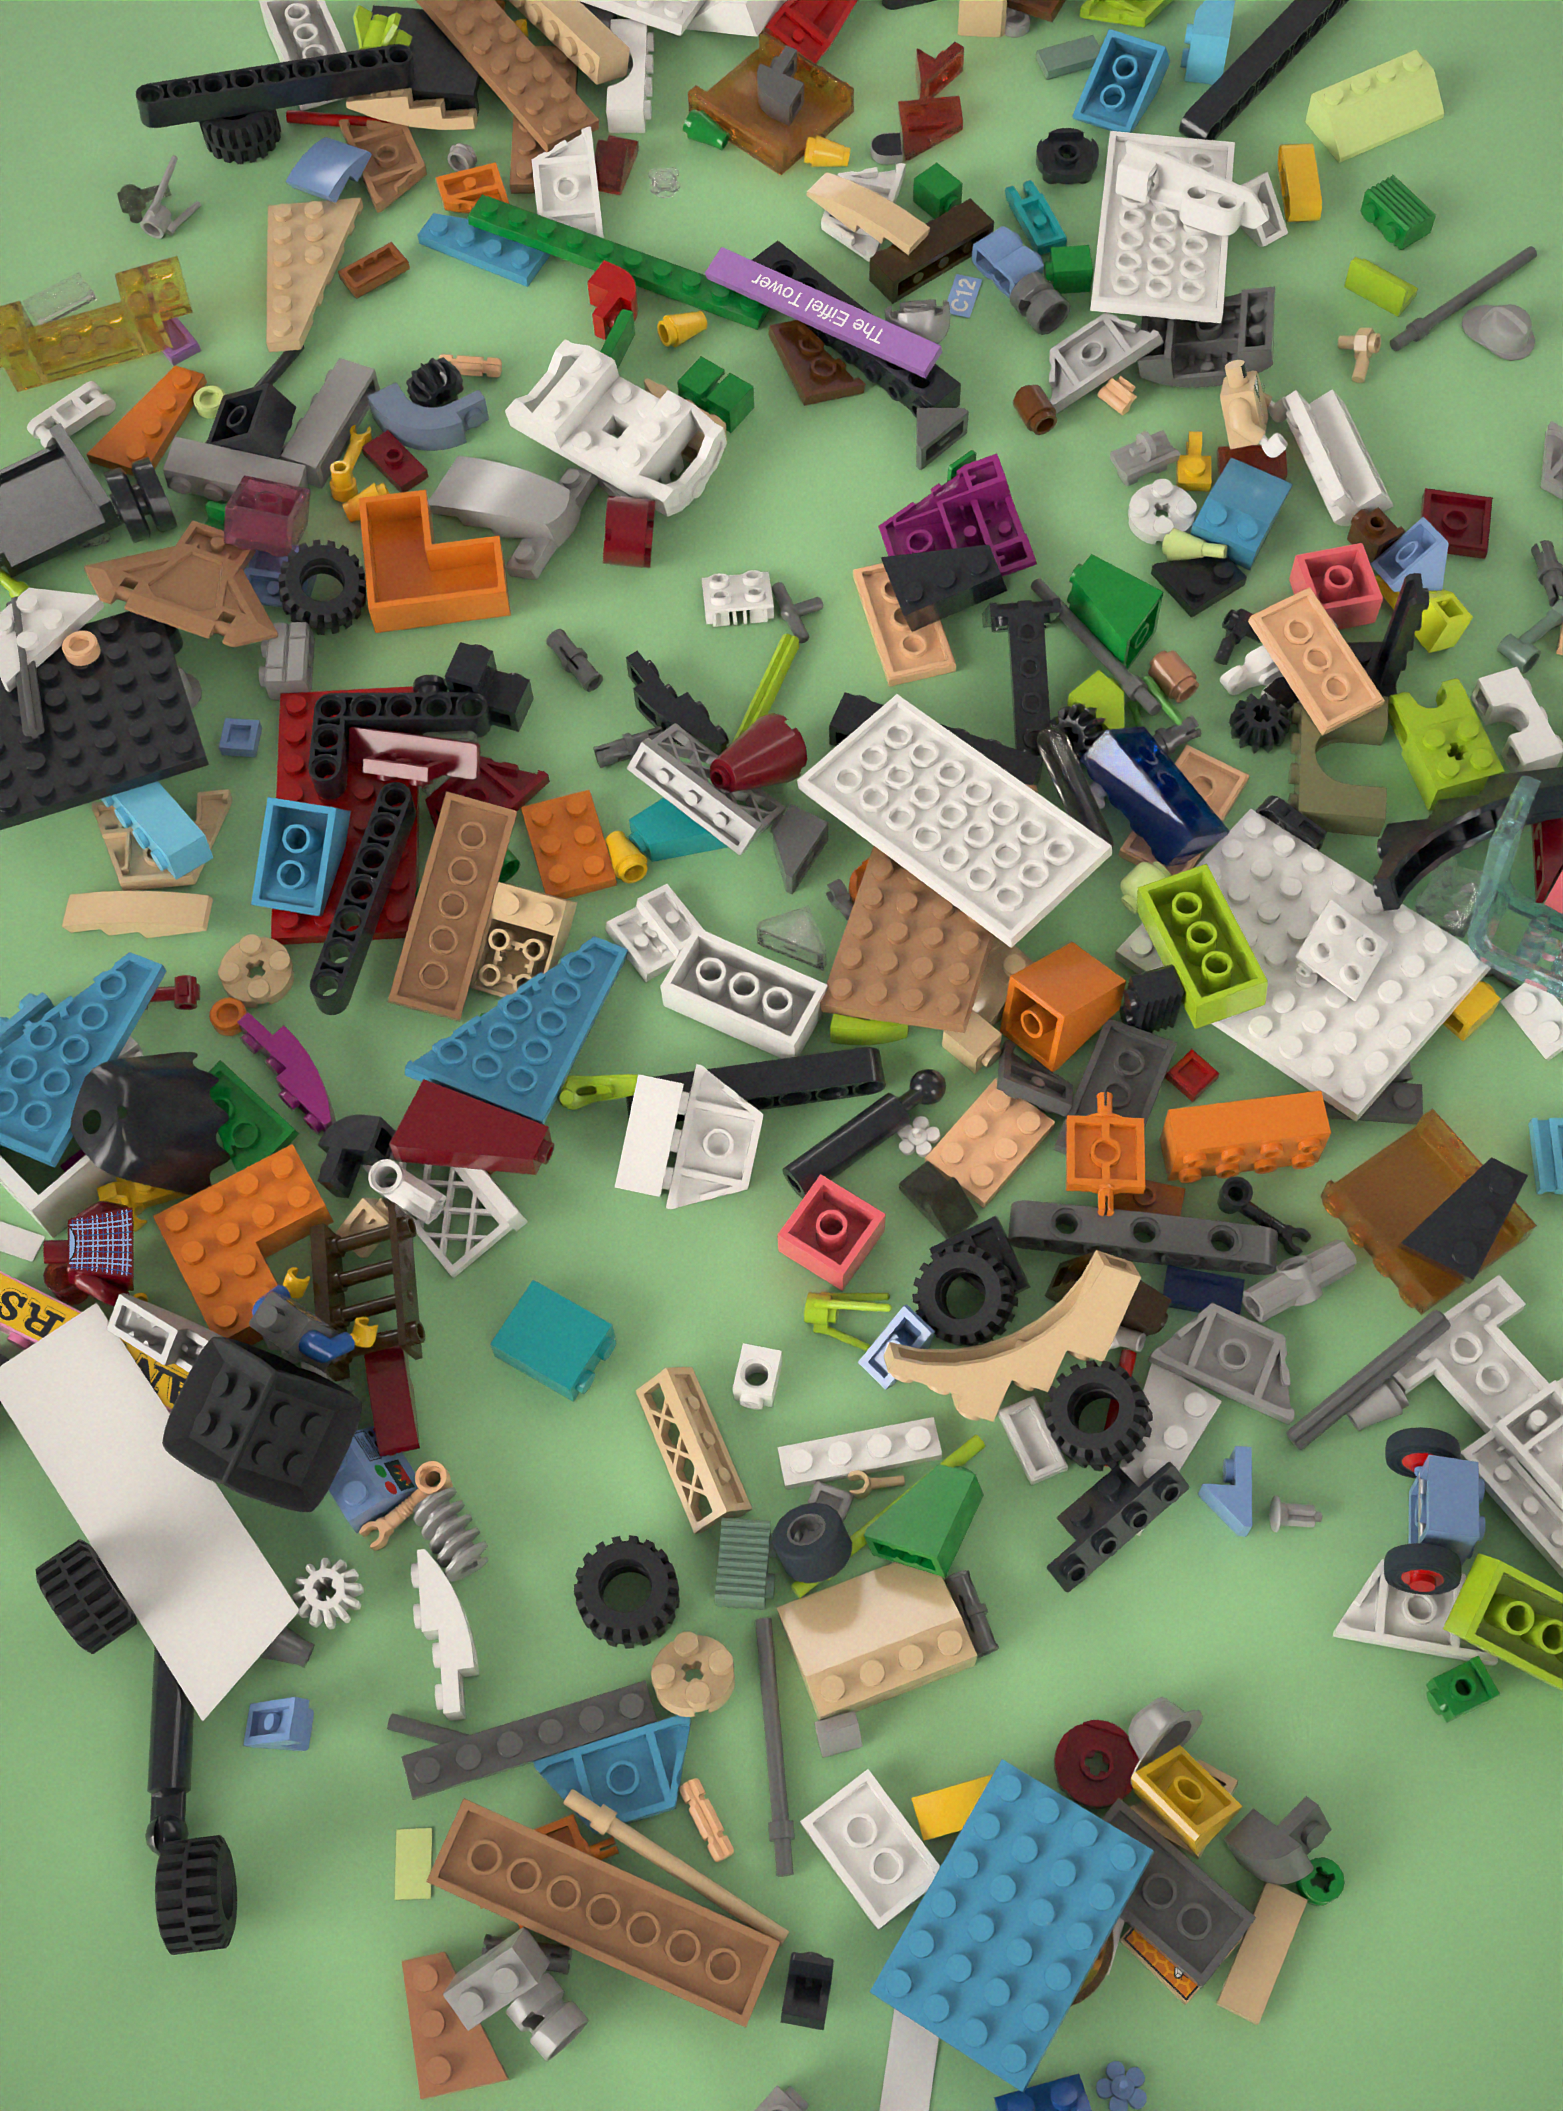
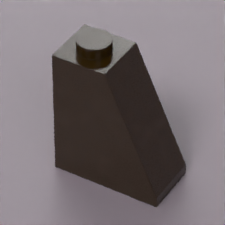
M1095 1252L1059 1263L1045 1293V1297L1054 1302H1060L1080 1279ZM1140 1280L1120 1326L1145 1333L1146 1336L1157 1334L1167 1322L1168 1313L1166 1312L1171 1299Z

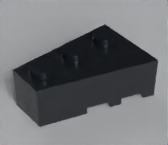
M989 545L881 557L904 618L912 632L1008 591Z
M1491 1157L1410 1233L1397 1248L1470 1284L1475 1279L1528 1175Z

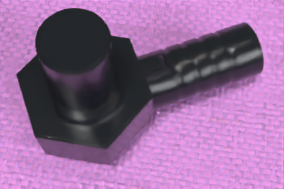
M1242 608L1237 611L1231 609L1227 613L1222 623V628L1226 630V637L1222 639L1214 658L1217 663L1227 665L1234 646L1239 644L1245 636L1261 643L1248 622L1251 615H1253L1252 613Z

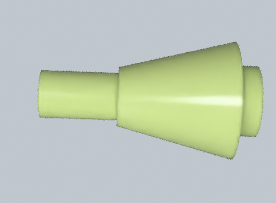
M1173 528L1170 534H1166L1164 537L1162 552L1164 555H1167L1168 562L1197 559L1204 556L1225 559L1227 545L1208 543L1201 538Z

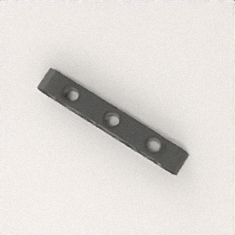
M1029 1200L1016 1201L1011 1205L1008 1240L1012 1246L1017 1248L1083 1256L1098 1250L1131 1262L1253 1275H1269L1276 1271L1278 1232L1269 1227L1114 1209L1112 1216H1106V1208L1104 1216H1100L1097 1213L1098 1207ZM1067 1224L1075 1232L1063 1234L1057 1230L1056 1226ZM1146 1233L1152 1241L1149 1243L1139 1242L1135 1239L1134 1234ZM1212 1242H1224L1229 1247V1251L1221 1252L1216 1250Z

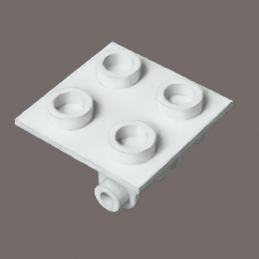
M750 570L737 575L718 573L710 577L701 578L706 624H713V627L729 626V612L731 611L733 625H737L736 611H742L744 624H747L746 610L750 612V623L768 622V619L774 618V603L769 572Z
M1330 899L1295 956L1298 958L1296 960V971L1304 977L1318 973L1355 1001L1389 943Z

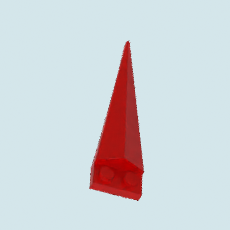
M787 0L765 26L764 32L783 48L787 45L796 49L797 59L812 71L830 49L858 0Z

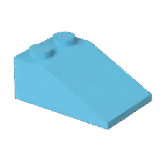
M1205 0L1195 12L1194 24L1187 23L1184 43L1190 44V48H1183L1180 66L1186 68L1184 81L1213 85L1223 74L1235 0Z

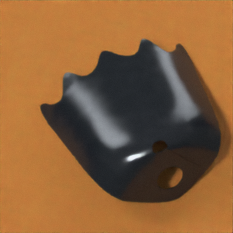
M175 1052L115 1059L101 1063L85 1076L74 1106L70 1126L76 1142L98 1168L128 1181L191 1196L212 1186L210 1181L211 1171L227 1163L231 1158L229 1153L216 1140L217 1131L229 1120V1115L211 1099L210 1089L219 1082V1078L194 1066L193 1060L197 1058V1053ZM118 1106H123L127 1109L126 1118L119 1119ZM94 1109L101 1115V1127L96 1133L88 1134L83 1127V1118L88 1111Z

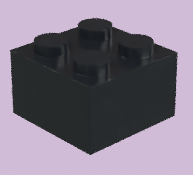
M270 383L224 395L207 444L279 459L283 452V445L288 431L292 426L296 406Z

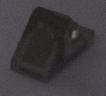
M928 1160L899 1183V1190L946 1240L965 1231L978 1220V1215L958 1180L952 1177L947 1181Z

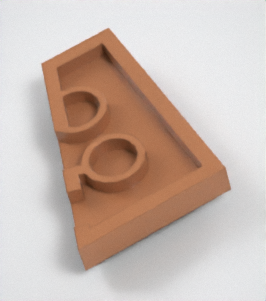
M440 1952L402 1961L420 2099L424 2100L510 2080L481 2023L468 2031L443 1996L444 1991L456 1975V1971L447 1953Z

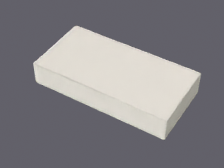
M1035 1396L998 1410L997 1415L1031 1485L1068 1470V1464L1059 1446L1050 1435L1052 1433L1046 1426L1045 1417Z

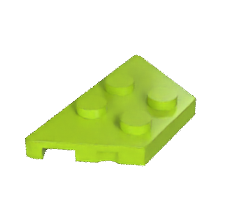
M1087 0L1080 6L1079 16L1084 19L1145 28L1172 0Z

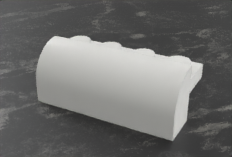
M1333 389L1310 404L1297 390L1287 395L1285 399L1290 410L1286 412L1288 417L1286 420L1333 522L1340 526H1350L1354 515L1362 509H1367L1371 512L1379 507L1385 512L1394 505L1345 403Z

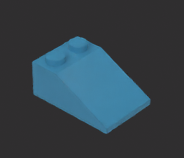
M1109 29L1072 115L1073 119L1109 131L1132 133L1157 94L1170 64L1166 47Z
M1231 458L1207 496L1192 526L1191 535L1201 538L1208 543L1227 545V556L1238 566L1251 570L1293 484Z
M268 797L251 905L322 916L345 850L351 811Z

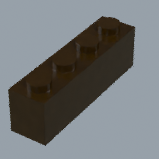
M971 198L960 205L953 206L940 217L926 223L930 227L928 236L909 255L892 244L886 249L876 252L870 258L869 281L892 304L972 257L973 244L994 232V220Z

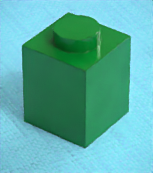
M936 162L914 178L913 202L932 218L936 219L948 212L953 206L962 203L963 183Z
M1089 245L1051 247L1050 260L1044 262V276L1050 281L1053 288L1058 290L1060 294L1090 292L1093 266Z

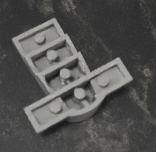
M458 456L429 499L432 514L457 516L463 526L490 528L495 536L523 538L505 568L512 577L537 580L556 548H559L575 530L580 519V510L599 480L596 475L587 470L567 468L559 483L514 466L478 458Z

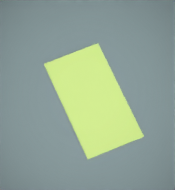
M432 1828L396 1829L395 1900L431 1899V1884L426 1881L431 1872Z

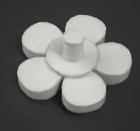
M916 1117L913 1121L914 1128L908 1124L897 1132L898 1136L902 1139L899 1143L900 1151L904 1155H911L916 1150L920 1157H926L932 1151L930 1143H936L940 1139L939 1129L933 1126L929 1127V1120L926 1117Z

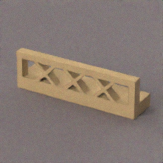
M665 1368L635 1390L694 1534L703 1533L722 1520V1518L741 1517L752 1510L693 1368ZM659 1387H661L665 1396L663 1410L657 1408L651 1394ZM671 1422L677 1425L680 1432L677 1446L672 1444L668 1435ZM686 1458L692 1461L695 1468L692 1481L686 1479L683 1471ZM701 1494L707 1496L713 1511L704 1518L698 1508Z

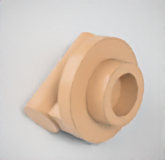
M1121 375L1117 380L1111 377L1108 383L1098 392V397L1118 413L1125 415L1129 411L1132 402L1137 398L1132 393L1136 387Z

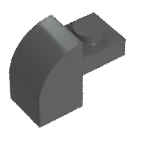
M786 45L780 56L776 55L773 58L770 67L763 64L759 65L757 71V98L760 108L766 115L790 126L804 104V83L793 78L797 71V50Z
M1306 1796L1278 1826L1253 1808L1224 1840L1242 1867L1264 1882L1280 1885L1296 1882L1314 1870L1307 1855L1324 1841L1325 1836L1332 1829L1319 1805Z

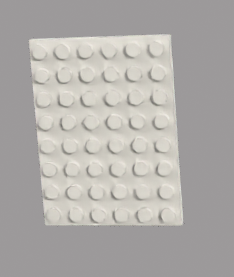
M1250 809L1196 866L1208 865L1268 980L1265 1005L1212 1024L1311 1092L1322 1091L1323 1100L1356 1122L1491 969L1493 963L1491 959L1407 906L1401 904L1398 910L1384 911L1381 899L1376 897L1372 884L1312 848L1288 831L1283 830L1261 814L1256 813L1253 809ZM1330 899L1389 943L1355 1001L1318 973L1304 977L1296 971V960L1298 958L1295 956ZM1143 923L1116 950L1115 959L1137 974L1164 967Z

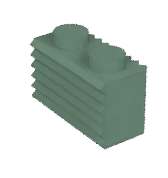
M722 1518L715 1589L716 1606L765 1610L766 1598L774 1599L775 1574L768 1573L769 1558H777V1552L772 1543L771 1521Z

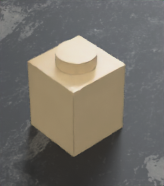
M972 1009L966 1032L960 1033L944 1030L942 1047L976 1074L983 1066L988 1068L999 1058L1002 1052L1000 1050L1002 1034Z

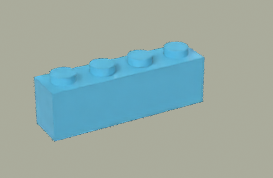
M158 781L101 799L106 807L113 805L115 808L114 812L124 828L131 826L133 829L132 833L141 848L146 849L149 847L152 851L150 854L161 871L167 868L176 880L213 859L205 834Z

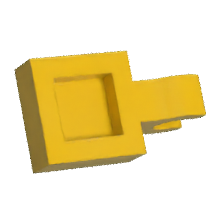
M1189 431L1188 442H1186V455H1180L1179 460L1176 461V486L1184 491L1210 492L1212 484L1211 456H1201L1202 432Z

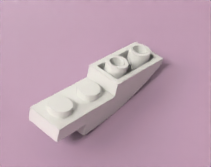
M425 1549L417 1550L418 1563L411 1564V1578L413 1588H419L420 1603L414 1604L413 1615L415 1628L422 1629V1633L427 1640L439 1639V1642L432 1644L434 1667L441 1668L442 1683L435 1685L437 1710L443 1709V1714L449 1721L466 1719L463 1677L479 1675L477 1651L472 1630L455 1590L439 1565Z

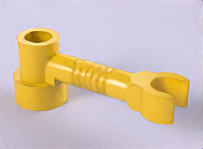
M353 425L349 430L350 444L343 460L336 461L330 465L332 477L330 490L333 499L336 501L348 502V500L358 494L356 479L353 477L352 471L362 451V446L373 440L370 426H368L365 433L357 434L356 425Z

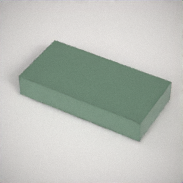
M1094 35L1039 49L1036 52V60L1048 80L1093 67L1101 48Z

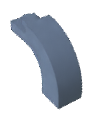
M393 383L367 396L372 417L383 432L388 430L403 446L417 450L438 451L467 443L465 431L476 428L489 420L486 400L480 390L448 405L435 408L423 407L411 402L397 383Z

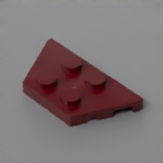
M480 756V776L478 778L467 779L451 776L428 796L425 802L436 830L446 791L518 811L542 790L550 780L549 775L545 771L538 770L537 774L519 770L516 764L508 762L498 763L493 761L492 758Z

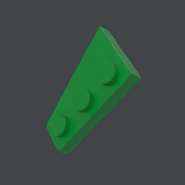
M221 1060L208 1072L219 1078V1082L210 1089V1097L217 1106L229 1115V1120L217 1132L237 1172L288 1147L300 1134Z

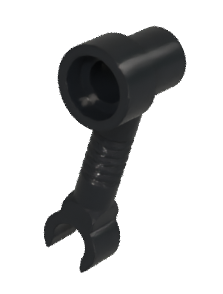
M1238 1176L1227 1179L1219 1190L1217 1201L1219 1209L1226 1214H1233L1238 1211L1247 1218L1252 1219V1221H1255L1256 1224L1258 1223L1259 1226L1275 1229L1278 1232V1241L1284 1245L1285 1250L1290 1255L1299 1256L1303 1251L1293 1244L1292 1237H1298L1307 1243L1311 1239L1310 1233L1303 1228L1285 1225L1252 1203L1250 1200L1253 1196V1189L1246 1179Z

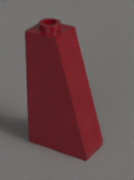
M423 1079L390 1142V1147L394 1159L400 1162L536 1175L541 1164L546 1165L553 1154L554 1143L551 1140L550 1129L546 1125Z

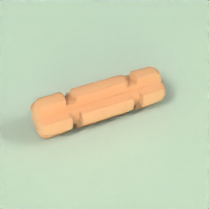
M451 354L439 355V358L444 357L448 362H451L461 375L483 377L484 373L487 374V377L498 378L502 373V362L499 358L487 357V360H484V357L457 355V358H453Z
M694 1778L685 1782L679 1787V1792L685 1804L690 1805L688 1810L704 1842L708 1841L709 1845H707V1848L713 1860L719 1862L728 1858L734 1853V1848L728 1836L723 1835L724 1828L709 1798L705 1799L704 1795L706 1793L700 1780Z

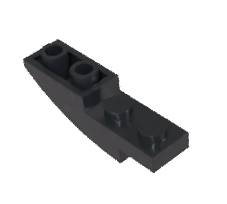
M638 650L626 657L628 677L636 686L633 688L635 706L654 727L661 726L664 732L676 723L718 756L727 748V744H729L727 734L721 726L717 725L715 727L710 721L709 713L701 701L695 702L688 692L678 697L670 684L665 685L661 681L654 663L651 660L645 661ZM672 738L673 742L677 743L680 746H684L676 739Z

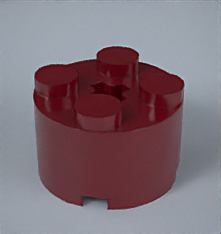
M608 496L603 564L650 568L655 500Z

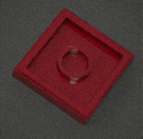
M1425 488L1422 496L1420 519L1424 517L1449 543L1447 554L1480 559L1486 558L1493 497Z

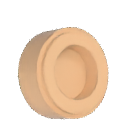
M88 631L74 632L67 636L62 644V650L69 663L76 666L91 664L99 657L101 651L97 638Z

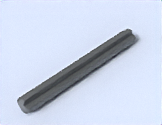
M12 597L11 601L7 602L6 607L12 603L17 638L23 632L21 611L16 604L18 597ZM17 644L21 671L16 675V685L22 731L25 736H32L33 739L39 738V734L45 731L36 662L33 660L28 665L25 648Z
M1433 1310L1292 1426L1286 1433L1289 1440L1300 1450L1307 1447L1449 1330L1451 1324L1446 1316L1438 1310Z

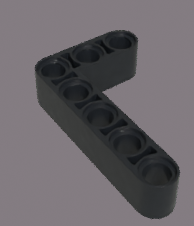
M474 692L325 694L316 701L314 706L308 766L309 774L314 788L320 797L328 800L336 799L345 792L347 787L349 729L351 727L358 726L439 738H480L485 736L492 726L487 700L481 694Z

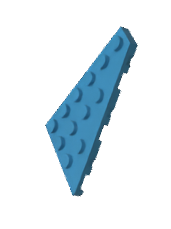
M592 937L582 944L579 950L570 952L561 958V963L545 974L540 972L518 987L515 993L500 999L496 1007L481 1017L475 1016L454 1030L450 1037L439 1040L432 1045V1050L414 1062L408 1061L405 1066V1076L420 1082L425 1079L544 1125L627 958L628 949L598 937Z
M129 952L115 962L110 970L96 976L93 979L95 983L74 998L70 995L48 1011L42 1020L32 1023L22 1030L25 1033L3 1050L0 1047V1145L56 1167L73 1137L70 1126L71 1118L85 1076L101 1063L118 1058L167 972L162 964Z

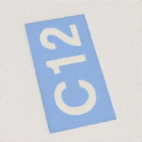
M956 274L947 300L950 304V314L970 318L982 279Z

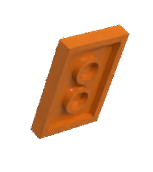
M590 789L521 807L545 894L567 899L617 886L616 876Z

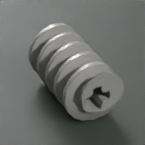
M450 1487L427 1496L414 1507L413 1512L415 1513L414 1521L416 1525L423 1527L421 1534L424 1539L430 1540V1550L432 1553L438 1554L437 1562L439 1566L446 1568L445 1576L449 1581L454 1582L471 1575L486 1565L488 1558H481L480 1555L486 1550L488 1545L486 1541L473 1544L472 1541L480 1534L478 1528L465 1530V1527L472 1521V1517L470 1514L457 1516L465 1505L463 1501H456L450 1504L449 1500L457 1493L455 1487Z

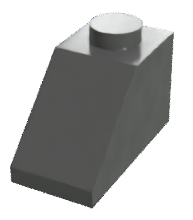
M790 804L784 815L779 814L775 818L771 827V833L773 834L774 852L786 892L793 895L828 842V822Z

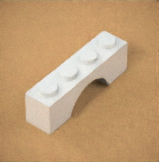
M611 19L610 30L630 48L627 69L629 75L623 81L607 87L606 113L608 132L645 133L646 120L652 119L651 100H647V97H652L653 95L652 77H648V74H653L654 71L653 55H649V52H654V32H648L647 24L632 19Z

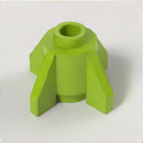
M361 5L357 6L353 18L359 50L394 44L410 46L412 36L401 29L397 30L402 15L396 12L389 17L377 14L372 18L373 12Z

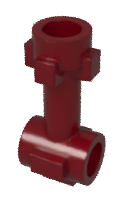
M177 976L174 978V986L158 987L150 1002L174 1001L176 1009L197 1008V1001L200 1000V985L197 984V978L194 976Z

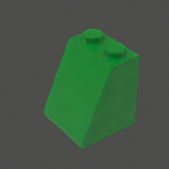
M1091 554L1083 565L1079 563L1070 576L1069 582L1072 583V589L1067 597V603L1070 604L1069 609L1128 670L1156 632L1164 592Z

